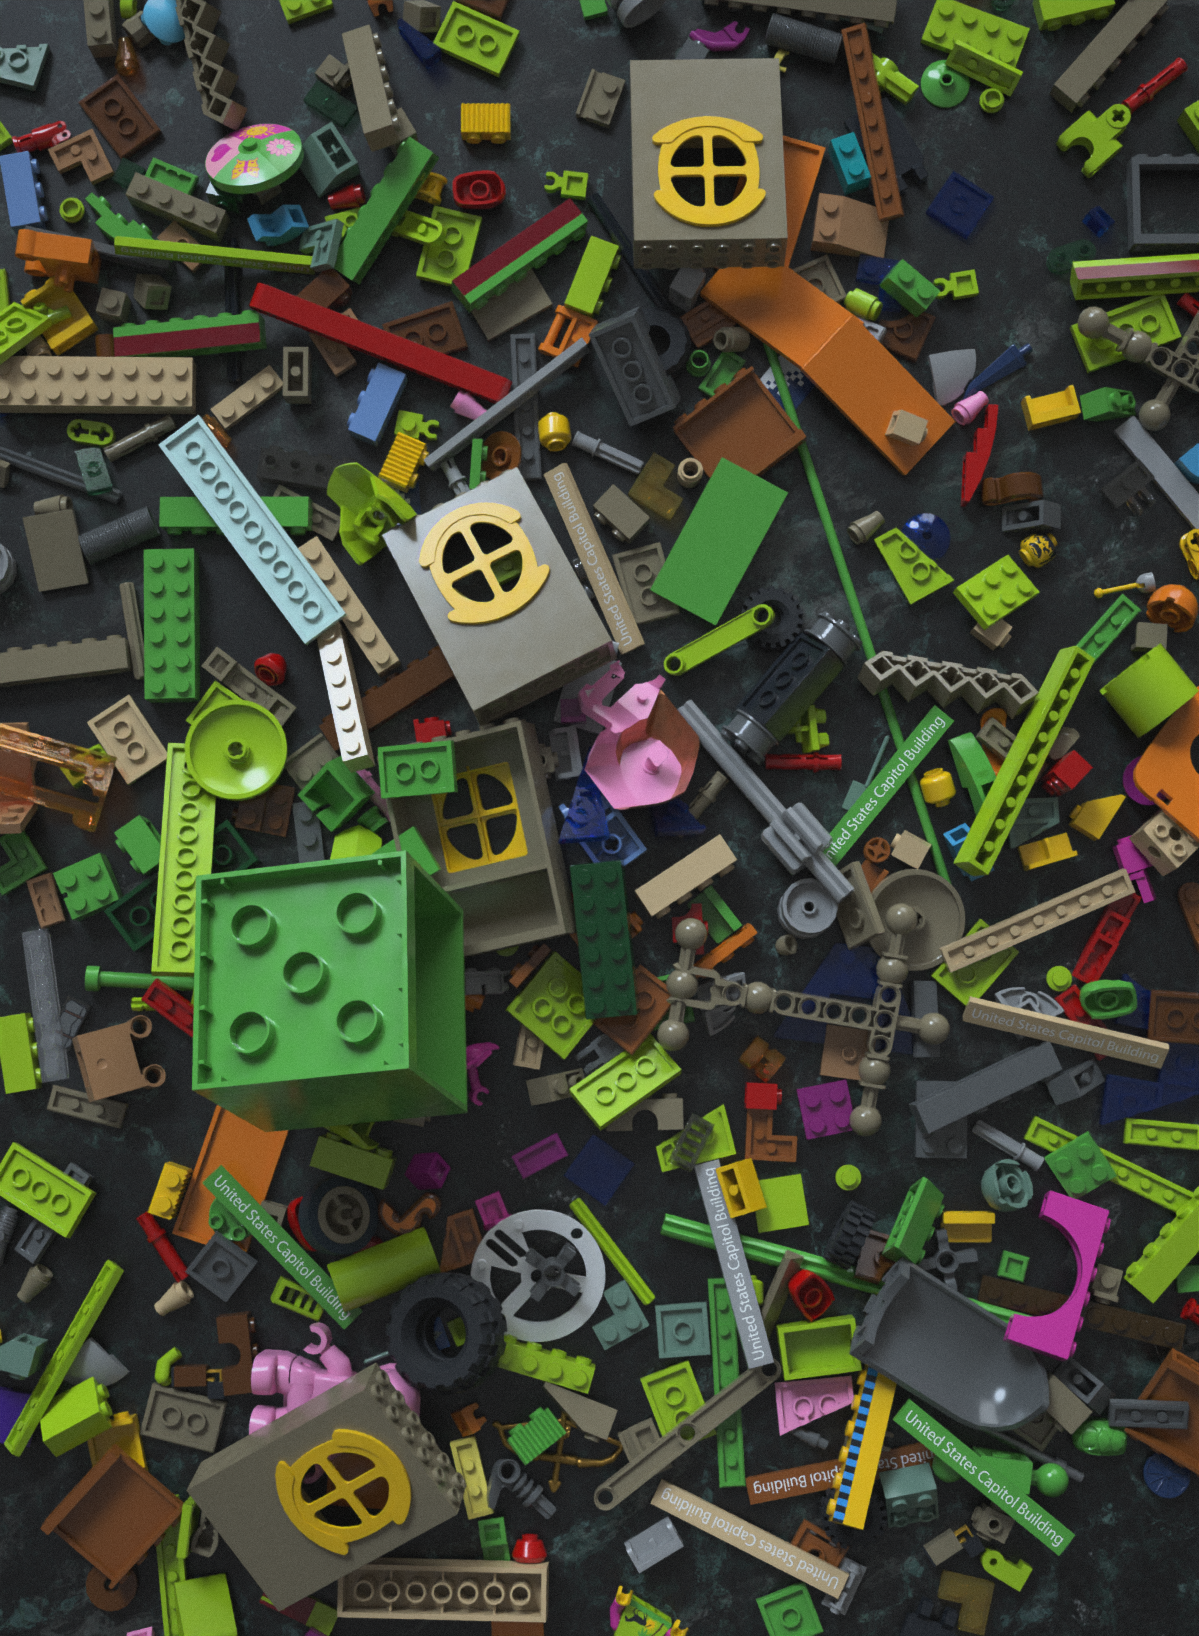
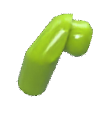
M38 302L33 307L34 311L50 317L52 325L72 317L67 305L53 310L47 307L45 303Z
M173 1347L157 1361L155 1380L162 1386L171 1384V1365L182 1357L178 1348Z

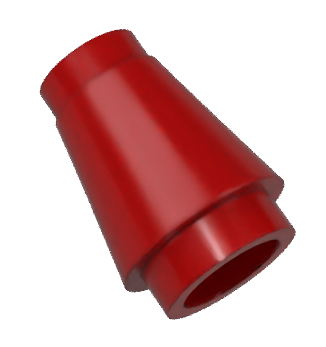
M352 183L328 195V201L332 210L361 207V204L366 203V196L361 184L355 185V183Z

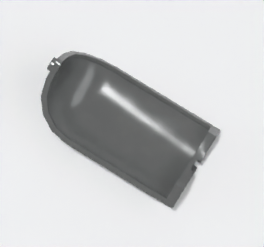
M903 1256L890 1268L882 1278L885 1284L877 1296L871 1295L863 1310L866 1313V1317L862 1326L858 1325L855 1328L850 1346V1355L955 1421L976 1430L1000 1432L1017 1429L1047 1411L1050 1401L1046 1370L1037 1352L1003 1341L1008 1323Z

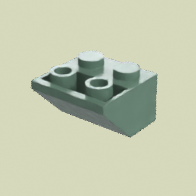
M332 122L312 133L302 145L304 158L299 168L319 198L361 173L357 160Z
M23 1333L0 1346V1370L9 1372L10 1377L24 1380L25 1377L28 1378L41 1368L48 1339Z
M930 1463L879 1472L880 1489L887 1511L886 1519L889 1528L904 1527L911 1523L929 1522L939 1518L937 1488Z

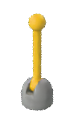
M1152 572L1144 573L1133 584L1104 590L1097 588L1094 591V596L1101 598L1104 594L1137 588L1142 593L1155 592V579Z

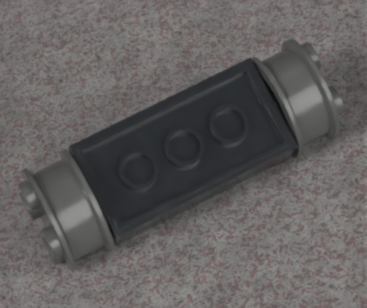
M826 611L817 615L818 621L810 630L805 629L803 633L800 632L736 706V717L728 726L723 725L721 727L722 731L720 734L729 742L733 741L735 743L733 748L743 756L748 754L747 756L757 765L765 762L764 756L773 746H779V742L788 734L796 722L805 714L843 667L848 665L846 660L854 651L861 650L863 643L857 636L849 632L851 628L841 619L835 621Z

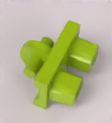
M811 705L788 732V734H795L796 743H801L802 754L811 753L829 745L828 734L818 733L817 724L826 723V711L815 708V705Z

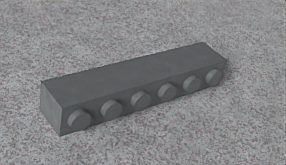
M1040 1041L908 1105L920 1132L930 1133L933 1136L945 1130L944 1126L950 1123L956 1125L966 1121V1115L973 1112L979 1114L990 1109L989 1104L996 1101L998 1104L1008 1101L1012 1098L1011 1094L1019 1091L1023 1093L1034 1088L1033 1083L1039 1080L1046 1082L1055 1078V1073L1062 1070V1067L1050 1041Z

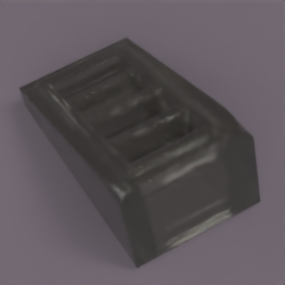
M692 1113L668 1162L691 1173L715 1125ZM694 1124L706 1130V1132L702 1134L691 1128V1126ZM689 1133L690 1135L700 1139V1143H697L694 1140L686 1137L687 1134ZM685 1143L696 1149L695 1153L682 1147V1144ZM678 1152L689 1157L691 1161L688 1162L677 1156Z

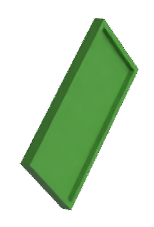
M722 457L650 591L716 626L788 492Z

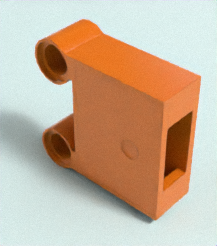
M29 229L18 230L15 256L26 260L25 273L37 277L55 276L54 286L61 288L64 285L63 290L68 293L73 292L75 281L98 284L101 258L92 239L36 232Z

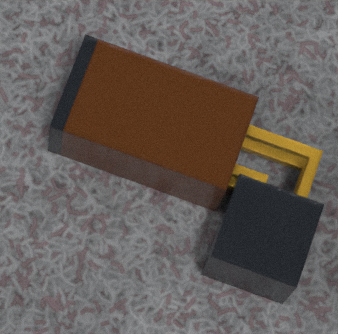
M209 1364L174 1365L171 1367V1387L208 1386V1399H225L227 1397L224 1396L222 1369H209ZM219 1372L220 1379H215V1377L209 1378V1373Z

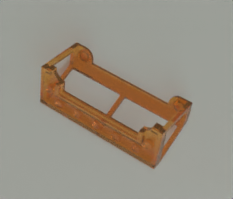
M0 724V750L33 759L25 783L0 776V794L73 814L72 821L77 827L95 832L117 757ZM41 761L85 774L83 783L91 787L93 795L100 797L98 803L32 785L31 782L37 762Z

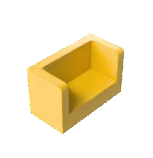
M1073 385L1068 386L1062 392L1033 399L1030 396H1026L1021 401L1028 431L1074 420L1081 413Z

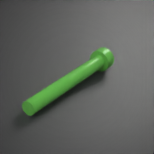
M87 966L85 990L100 991L101 987L149 989L153 981L158 978L173 990L193 991L194 977L102 971L101 966Z

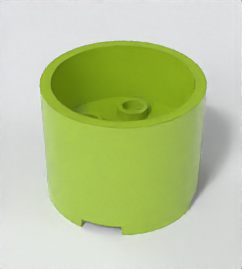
M1160 643L1099 691L1137 738H1139L1179 709L1199 690Z

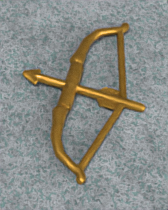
M561 1412V1418L558 1420L567 1433L558 1439L556 1453L543 1451L532 1461L536 1462L539 1459V1461L554 1463L552 1480H549L548 1483L551 1492L555 1493L561 1485V1482L558 1481L560 1464L577 1465L578 1468L605 1466L614 1462L624 1449L621 1442L610 1437L604 1440L618 1446V1448L611 1456L601 1460L562 1454L564 1439L570 1436L571 1427H576ZM494 1421L492 1426L497 1428L504 1447L517 1455L507 1442L504 1430L513 1429L519 1423L502 1425L498 1421ZM523 1422L521 1424L525 1426L529 1422Z

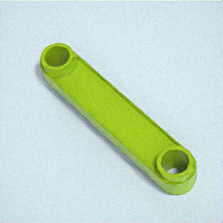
M765 604L757 605L669 654L664 660L666 672L673 676H680L769 627L775 620L773 609ZM765 609L768 611L769 616L765 622L761 623L758 621L757 616L761 610ZM675 658H679L681 666L677 671L671 669V662Z

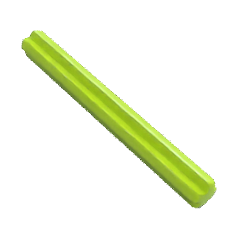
M581 1198L575 1199L569 1205L571 1210L591 1233L597 1244L644 1305L650 1304L655 1299V1295Z

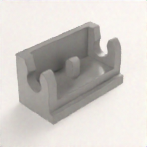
M576 725L549 731L552 753L557 752L559 767H555L556 782L583 778Z
M669 1516L624 1542L627 1548L626 1551L639 1573L684 1547L683 1540Z

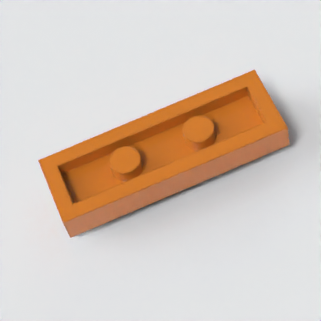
M747 923L694 963L693 966L714 969L713 967L720 961L722 963L727 962L735 955L733 951L738 947L745 948L755 940L753 936L757 934V931L751 924Z

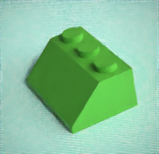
M922 1177L910 1186L881 1254L882 1256L894 1262H897L903 1256L915 1265L916 1263L920 1264L925 1254V1250L922 1249L924 1243L931 1239L935 1227L932 1226L935 1218L940 1217L944 1208V1204L941 1203L944 1195L929 1179Z

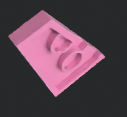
M852 1376L775 1382L779 1435L781 1436L797 1427L851 1404L854 1396Z

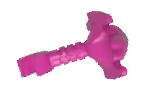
M491 1042L471 1044L466 1047V1065L471 1085L469 1099L478 1106H482L483 1103L477 1099V1094L479 1092L488 1094L489 1090L480 1084L477 1067L492 1054V1050L500 1049L498 1045Z

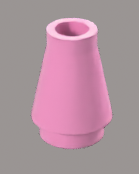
M461 390L450 405L455 410L454 413L472 420L477 419L487 411L468 392L464 393Z
M979 391L975 395L956 403L951 411L952 416L960 425L970 424L983 407L989 403V399L984 392Z

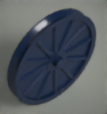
M1153 1453L1144 1465L1143 1476L1145 1483L1150 1491L1159 1497L1175 1498L1181 1495L1190 1483V1469L1178 1466L1163 1453Z

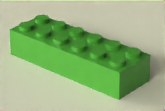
M194 548L144 550L145 700L150 703L200 702L199 554Z

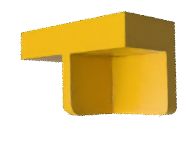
M1067 832L1017 847L1024 871L1078 855L1077 850L1072 851Z

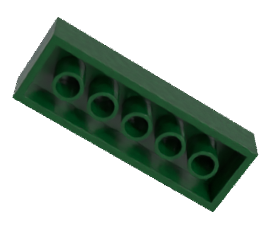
M227 819L214 829L212 874L253 869L261 863V860L231 821ZM159 870L104 911L134 952L140 953L154 942Z
M624 859L571 865L570 872L586 1019L637 1015L640 1009Z

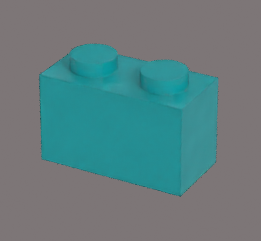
M851 132L832 139L829 144L828 153L844 194L848 195L867 188L871 175L855 133Z

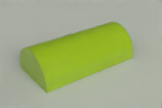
M424 1227L327 1265L344 1313L403 1290L409 1284L416 1282L418 1278L441 1273Z

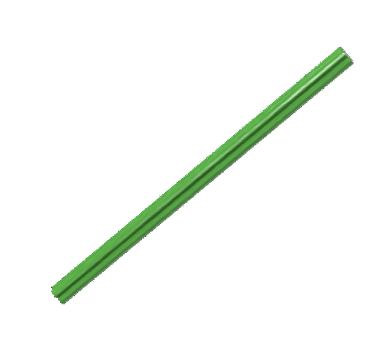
M665 1214L660 1232L661 1235L716 1250L709 1225ZM739 1234L746 1259L779 1267L785 1251L790 1250L804 1257L799 1271L802 1269L809 1270L825 1281L875 1295L879 1293L885 1284L882 1278L878 1285L853 1278L856 1266L851 1265L848 1270H845L821 1256ZM968 1298L1008 1323L1010 1316L1013 1314L1035 1317Z

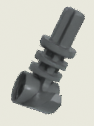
M499 1459L494 1463L487 1486L488 1508L495 1509L500 1491L506 1487L511 1492L516 1491L518 1499L523 1497L522 1505L524 1507L531 1505L545 1519L551 1518L556 1511V1507L541 1494L543 1487L540 1484L533 1486L534 1480H527L526 1473L520 1474V1467L516 1461L512 1459ZM506 1463L511 1467V1474L508 1478H504L501 1475V1468Z

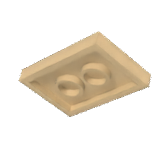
M127 695L87 722L128 785L133 784L167 761L166 748L130 695Z

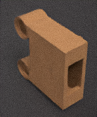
M138 1015L126 1023L72 1038L89 1103L140 1088L153 1089L164 1083L166 1073L160 1065H149L140 1071L132 1040H140L151 1033L152 1023L149 1018ZM134 1022H139L142 1025V1034L134 1032ZM149 1070L156 1074L157 1079L154 1084L147 1080L146 1075Z

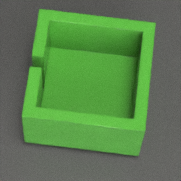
M342 756L327 762L298 796L312 812L328 803L331 805L316 816L333 832L346 825L375 792L357 772L351 773L343 763Z
M138 815L114 832L118 838L115 841L123 853L127 852L132 857L130 864L138 874L142 873V875L152 876L159 870L161 835L149 819Z
M98 853L53 873L61 894L68 896L64 898L72 920L80 921L99 913L123 897L105 854Z

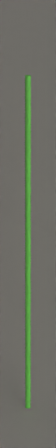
M763 343L785 412L797 428L800 429L801 426L777 353ZM804 442L798 447V452L868 661L876 653L807 444ZM885 688L878 695L896 749L898 750L905 741L888 690ZM913 771L906 780L926 840L932 844L929 849L937 874L951 884L915 772Z

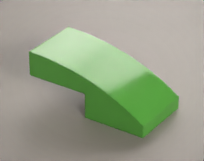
M504 1517L478 1520L484 1560L511 1561Z

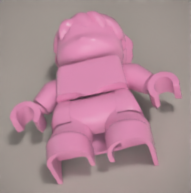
M320 1322L311 1324L309 1326L310 1330L319 1334L321 1344L314 1345L310 1343L303 1349L309 1354L320 1353L322 1355L320 1360L325 1367L289 1351L265 1349L255 1357L251 1374L253 1394L273 1395L280 1393L284 1394L283 1407L257 1405L253 1409L249 1423V1435L357 1374L356 1371L352 1370L349 1357L335 1345L330 1346L332 1334L328 1326ZM396 1363L381 1365V1370L387 1372L390 1382L396 1390L403 1394L405 1402L411 1411L416 1412L420 1416L421 1397L419 1390L411 1386L407 1378L400 1376L395 1369ZM342 1453L331 1454L328 1458L332 1461ZM314 1464L316 1471L308 1473L304 1477L303 1483L310 1484L317 1481L325 1471L319 1464Z

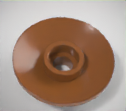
M499 431L490 435L484 442V446H488L487 461H483L482 470L486 471V476L492 480L505 470L519 468L521 447L516 437L511 433Z

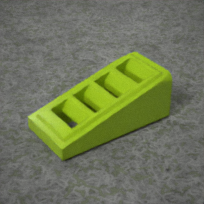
M280 1276L271 1295V1302L319 1322L324 1308L317 1302L314 1311L310 1312L309 1309L314 1298L299 1283ZM285 1286L290 1287L285 1298H280ZM295 1290H298L299 1293L293 1304L290 1302ZM307 1294L309 1297L304 1308L299 1307L304 1295Z

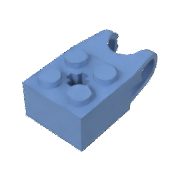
M590 783L587 789L594 801V808L591 813L585 816H578L564 804L558 807L576 841L592 863L624 859L625 868L647 852V848L619 810L614 809L606 797ZM608 839L612 842L616 840L618 842L616 845L617 850H607L605 848L607 846L606 841Z

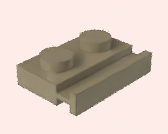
M592 69L577 108L576 117L586 119V121L609 128L622 95L625 80L604 72L599 73Z
M320 733L287 758L285 769L299 788L303 790L327 762L339 757V755L334 751L324 735Z
M652 1418L617 1433L629 1462L660 1439ZM671 1463L664 1467L657 1474L672 1468Z

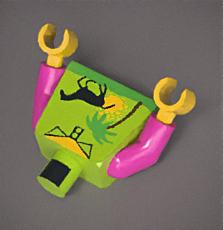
M623 1586L618 1587L616 1597L610 1607V1626L614 1630V1636H686L689 1628L687 1627L685 1630L679 1629L680 1620L677 1619L672 1626L671 1617L634 1595L633 1590L628 1594L622 1593Z

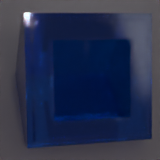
M1100 206L1091 209L1082 220L1099 238L1115 223Z

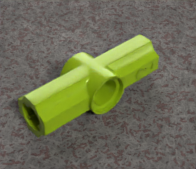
M873 54L880 92L885 90L901 103L907 105L914 97L919 86L901 74L898 67L891 60L885 57L880 59Z

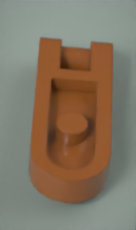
M1189 882L1179 887L1177 899L1194 944L1199 952V884Z

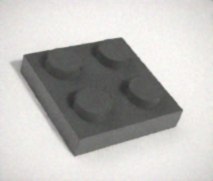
M216 1231L185 1272L223 1301L227 1302L258 1261Z

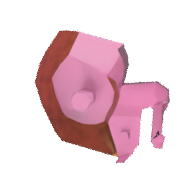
M619 660L611 664L610 670L593 686L586 684L578 693L581 712L606 727L595 740L588 756L585 771L614 809H635L662 805L680 797L686 791L695 768L699 750V736L661 690L666 679L660 674L652 681L635 684L612 707L602 705V700L624 679L625 672L619 665Z

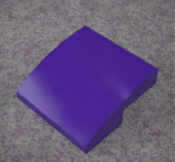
M0 1387V1443L4 1444L32 1393ZM32 1436L25 1447H30Z

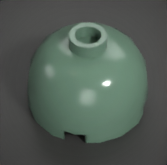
M1004 1159L994 1163L985 1171L981 1180V1191L984 1199L995 1210L1002 1212L1020 1210L1028 1205V1200L1032 1199L1033 1185L1030 1176L1026 1171L1022 1172L1017 1167L1020 1164L1014 1160Z

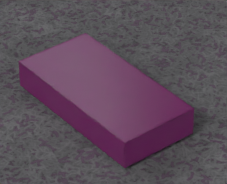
M556 1132L513 1155L512 1159L522 1178L525 1179L568 1156V1153Z

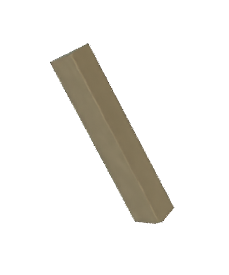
M790 1250L785 1251L760 1309L768 1340L788 1297V1282L799 1271L804 1260L802 1255Z

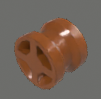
M872 838L863 848L864 857L871 863L883 862L890 854L889 843L883 838Z

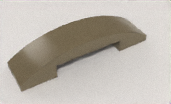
M218 647L214 649L202 665L204 669L244 700L259 704L270 711L281 726L286 723L297 709V707Z

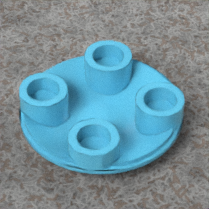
M148 0L141 15L142 23L164 45H171L183 40L185 34L183 27L179 24L175 9L177 7L176 0Z

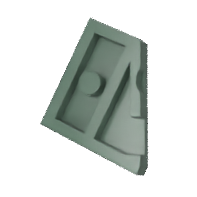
M1058 797L1025 800L1008 834L1009 849L1019 846L1060 822Z

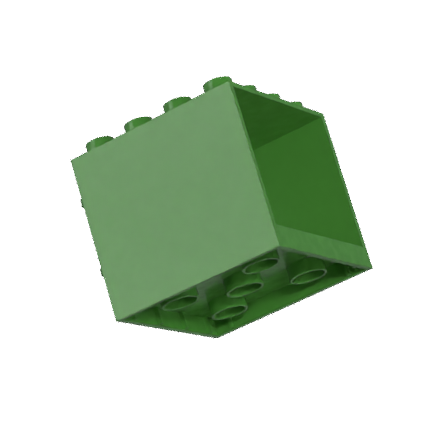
M406 850L196 876L192 1090L264 1132L468 1113L463 909Z

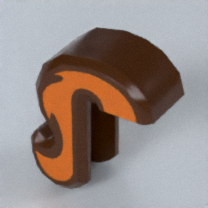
M1033 472L1012 473L1000 478L990 477L982 480L980 483L982 504L985 506H995L1024 499L1033 502L1043 498L1042 477Z
M426 1192L401 1216L383 1198L378 1205V1216L386 1229L395 1235L401 1236L418 1229L422 1224L424 1214H427L429 1219H433L439 1213L442 1203L436 1193Z

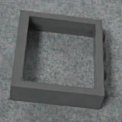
M1138 154L1131 157L1126 165L1128 252L1199 251V234H1141L1139 171L1199 170V157L1197 154H1186L1183 157H1173L1172 154L1148 157L1146 154Z

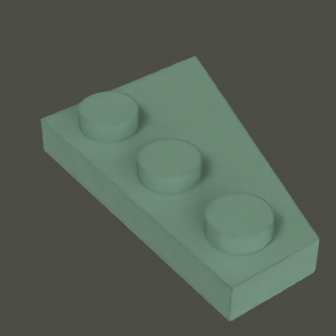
M39 44V47L17 45L16 48L3 49L0 47V82L35 91L50 51L49 45Z

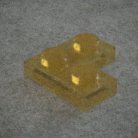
M654 452L628 493L630 498L668 521H671L683 502L682 497L663 487L675 468V464Z
M942 1570L937 1596L940 1599L962 1603L957 1628L984 1636L995 1585L994 1582Z

